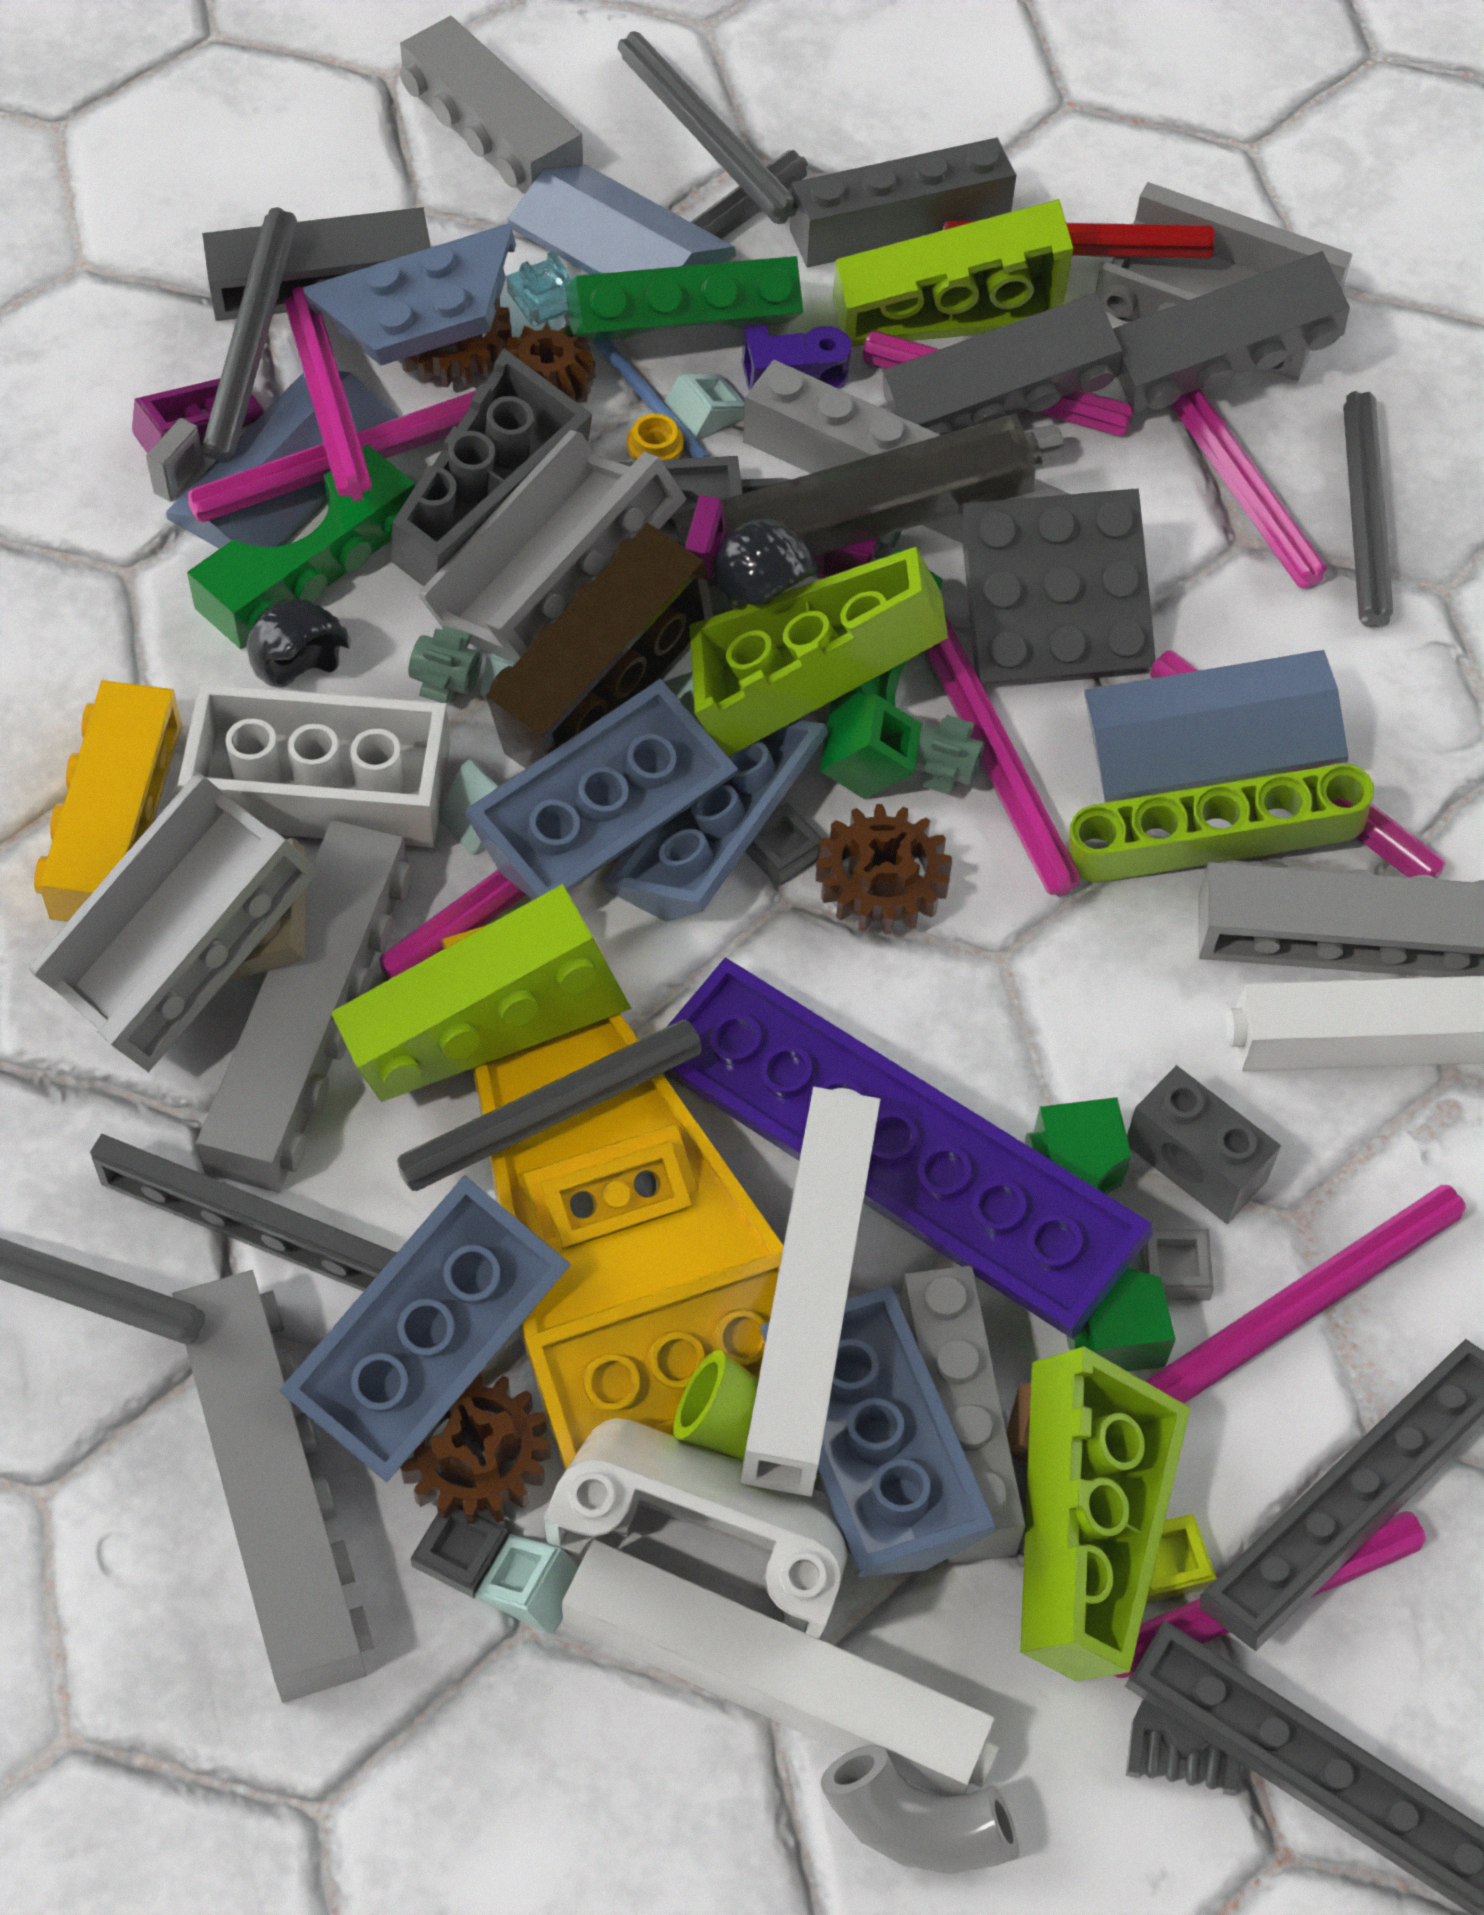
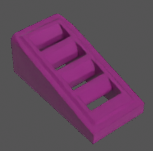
M220 378L134 399L132 431L147 454L179 418H184V420L197 425L202 447ZM252 393L243 427L254 423L264 412V409ZM206 409L208 413H203L201 410Z

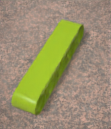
M1336 764L1094 804L1082 808L1074 815L1070 823L1068 854L1081 879L1088 882H1105L1208 865V862L1220 863L1346 842L1355 839L1364 830L1374 796V784L1369 774L1360 767L1351 764ZM1345 799L1354 806L1341 808L1334 805L1330 800ZM1284 809L1293 816L1279 818L1273 816L1269 810ZM1223 819L1233 826L1216 828L1206 821ZM1151 829H1162L1171 836L1163 839L1153 838L1145 832ZM1090 839H1101L1110 845L1102 849H1093L1086 846L1084 842Z

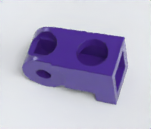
M767 325L744 326L741 362L748 391H750L773 359L841 389L848 380L852 342L849 336L841 329L833 326L816 327L807 334L795 333L769 336Z

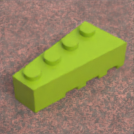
M1060 199L836 259L833 302L839 329L849 336L852 347L864 346L871 331H879L910 341L978 335L1063 305L1073 245Z
M917 547L783 592L766 605L752 606L748 604L740 607V609H734L690 624L695 715L709 736L729 757L946 640L948 634L942 593Z
M561 884L333 1010L331 1014L357 1069L380 1102H384L632 1008L566 888Z
M1084 1346L1032 1362L1020 1653L1074 1681L1129 1673L1131 1670L1191 1407Z

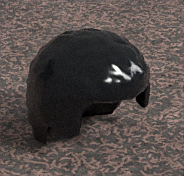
M753 518L745 521L728 533L726 538L720 543L714 556V575L717 586L734 609H740L737 598L752 606L766 605L782 592L811 576L816 577L819 570V565L815 560L813 552L798 533L783 521L772 518Z
M283 599L271 604L257 616L249 631L246 648L255 676L269 686L283 688L308 669L318 668L329 673L334 672L339 666V648L342 646L350 649L351 637L339 619L329 611L324 610L320 605H315L308 600Z

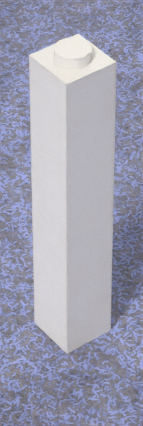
M1484 976L1244 983L1236 1008H1230L1227 1011L1226 1036L1228 1045L1230 1047H1238L1241 1071L1484 1063Z
M813 1087L740 1484L812 1497L880 1098L863 1096L854 1090L845 1088L830 1090Z
M595 1539L592 1540L562 1601L564 1626L845 1753L868 1745L880 1746L888 1752L895 1768L905 1780L940 1796L964 1795L970 1783L984 1788L1000 1746L987 1741L995 1717Z

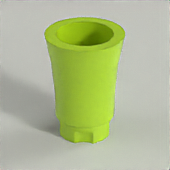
M718 1349L711 1352L697 1367L681 1396L674 1417V1437L677 1440L713 1449L744 1461L759 1378L724 1351Z

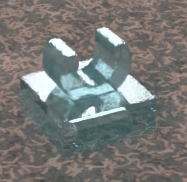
M555 252L547 253V260L532 266L526 261L520 265L519 271L506 275L507 292L532 327L565 315L568 311L565 286L571 281V278Z

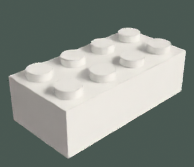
M199 683L177 785L178 791H181L194 774L201 773L231 800L267 828H272L280 835L324 839L329 824L334 819L402 836L407 846L434 848L450 752L446 703Z

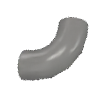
M872 1745L856 1748L842 1755L828 1767L822 1776L821 1788L829 1804L858 1840L903 1866L952 1874L997 1866L1019 1857V1843L1011 1814L1003 1797L994 1786L952 1797L927 1794L904 1779L895 1768L888 1752L884 1748Z

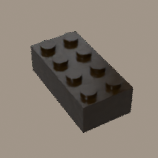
M648 522L633 538L628 537L624 539L614 550L610 563L594 580H587L581 584L574 593L570 606L554 623H547L542 626L533 637L528 651L513 667L508 666L502 669L492 681L489 692L485 696L504 754L526 769L659 679L663 680L691 649L689 625L713 617L704 560Z

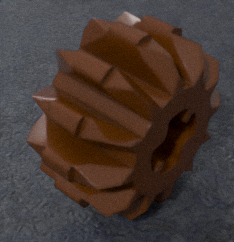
M546 321L542 330L535 331L524 325L520 337L507 338V345L505 347L507 351L575 402L582 403L588 401L593 379L596 378V363L590 353L586 337H574L570 325L558 331L552 330L548 321Z

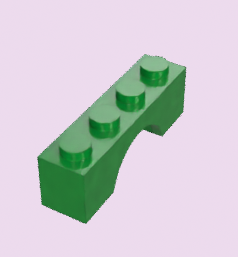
M797 256L578 275L565 286L571 330L574 337H586L587 342L628 338L642 333L687 326L729 325L736 328L788 323L804 313Z
M367 444L362 448L372 481V488L362 493L363 500L352 502L351 496H339L330 470L324 475L328 512L322 523L309 535L296 542L275 547L253 546L233 539L187 572L194 608L240 650L247 646L249 631L254 620L271 604L283 599L315 601L325 588L347 572L359 569L368 560L369 556L392 540L393 520L415 488V483L370 445Z
M898 550V551L894 552L893 554H896V553H899V552H902V551H901V550ZM930 571L941 591L943 579ZM907 661L836 698L830 703L827 721L829 733L824 739L819 771L863 799L915 773L922 723L895 706L898 681Z
M1117 1097L1040 1106L1034 1132L1026 1133L1025 1144L1104 1194L1107 1195L1123 1185L1131 1159V1152ZM1128 1267L1076 1337L1071 1339L1066 1335L1069 1350L1084 1346L1128 1372L1166 1367L1176 1338L1161 1277Z

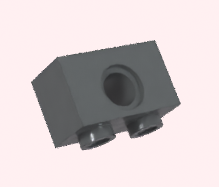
M1177 1065L1135 1107L1127 1133L1131 1150L1226 1224L1239 1213L1268 1181L1281 1148L1278 1142Z

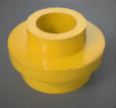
M658 413L644 415L634 423L628 432L627 451L634 461L644 452L659 456L661 460L679 459L683 452L684 439L682 432L676 423L666 415Z

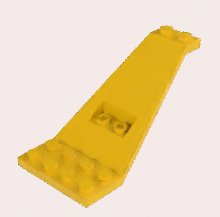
M483 927L443 938L441 940L443 950ZM619 1013L472 1068L481 1116L639 1041V1039ZM662 1073L489 1156L497 1202L571 1264L520 1325L525 1349L565 1471L592 1430L607 1420L616 1418L632 1420L673 1436L674 1417L685 1387L700 1363L715 1350L720 1349L759 1378L765 1349L760 1326L770 1322L784 1245ZM642 1171L652 1173L657 1183L654 1193L648 1197L639 1195L634 1187V1180ZM580 1191L587 1193L593 1201L591 1213L584 1218L575 1216L570 1209L572 1196Z

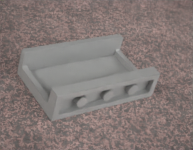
M1147 182L1140 194L1133 224L1210 225L1214 227L1215 232L1213 255L1209 259L1114 257L1111 263H1103L1098 274L1095 293L1097 292L1105 312L1134 321L1320 251L1324 252L1343 291L1353 254ZM1308 348L1291 354L1280 364L1267 369V371L1299 381L1313 350Z
M570 430L420 590L419 597L442 628L447 626L470 633L469 644L515 664L528 651L537 631L547 623H554L570 606L571 599L579 586L587 580H594L610 563L614 550L624 539L628 537L633 538L647 522L659 530L686 501V497L659 456L644 452L630 467L598 456L582 433Z
M196 773L33 961L29 970L98 1029L97 1033L110 1045L149 1073L320 870L272 828H267L226 796L201 773Z

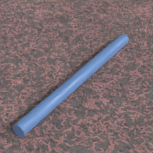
M609 340L592 341L653 413L666 415L676 423L683 435L684 448L693 458L710 457L706 450Z

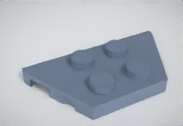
M508 223L303 287L309 307L313 312L317 314L322 311L334 321L339 333L349 341L361 344L364 353L382 366L490 332L496 313L494 303L501 295L506 280L503 269L508 252L515 251L516 242L511 225Z

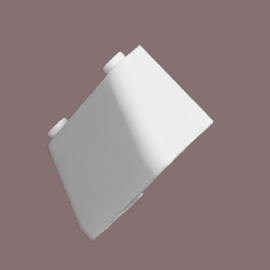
M620 1418L604 1421L592 1430L557 1483L544 1517L547 1544L562 1548L566 1553L579 1558L587 1544L598 1536L617 1533L626 1537L639 1504L770 1553L771 1556L759 1588L768 1591V1595L773 1602L781 1609L784 1624L818 1639L827 1625L849 1555L845 1538L834 1517L825 1493L813 1489L812 1497L740 1484L743 1462L701 1446L677 1440L672 1435L635 1421Z

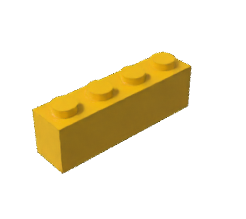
M101 680L95 702L86 704L81 722L83 742L80 752L72 753L67 764L66 785L68 791L64 804L55 805L51 816L50 835L52 844L49 854L38 859L35 869V892L42 894L49 919L68 922L155 821L182 726L174 689Z

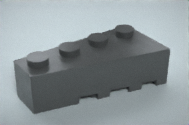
M504 348L494 363L492 374L485 384L481 383L472 397L470 408L458 427L454 426L443 443V450L433 466L427 467L393 520L391 562L424 587L570 430L582 433L587 442H589L592 414Z

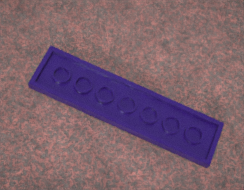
M726 957L667 1025L668 1027L681 1020L689 1021L699 1035L702 1051L698 1056L663 1073L798 1161H800L813 1087L830 1090L845 1088L854 1090L863 1096L880 1098L863 1203L959 1266H971L976 1277L1071 1339L1076 1337L1153 1235L1152 1223Z

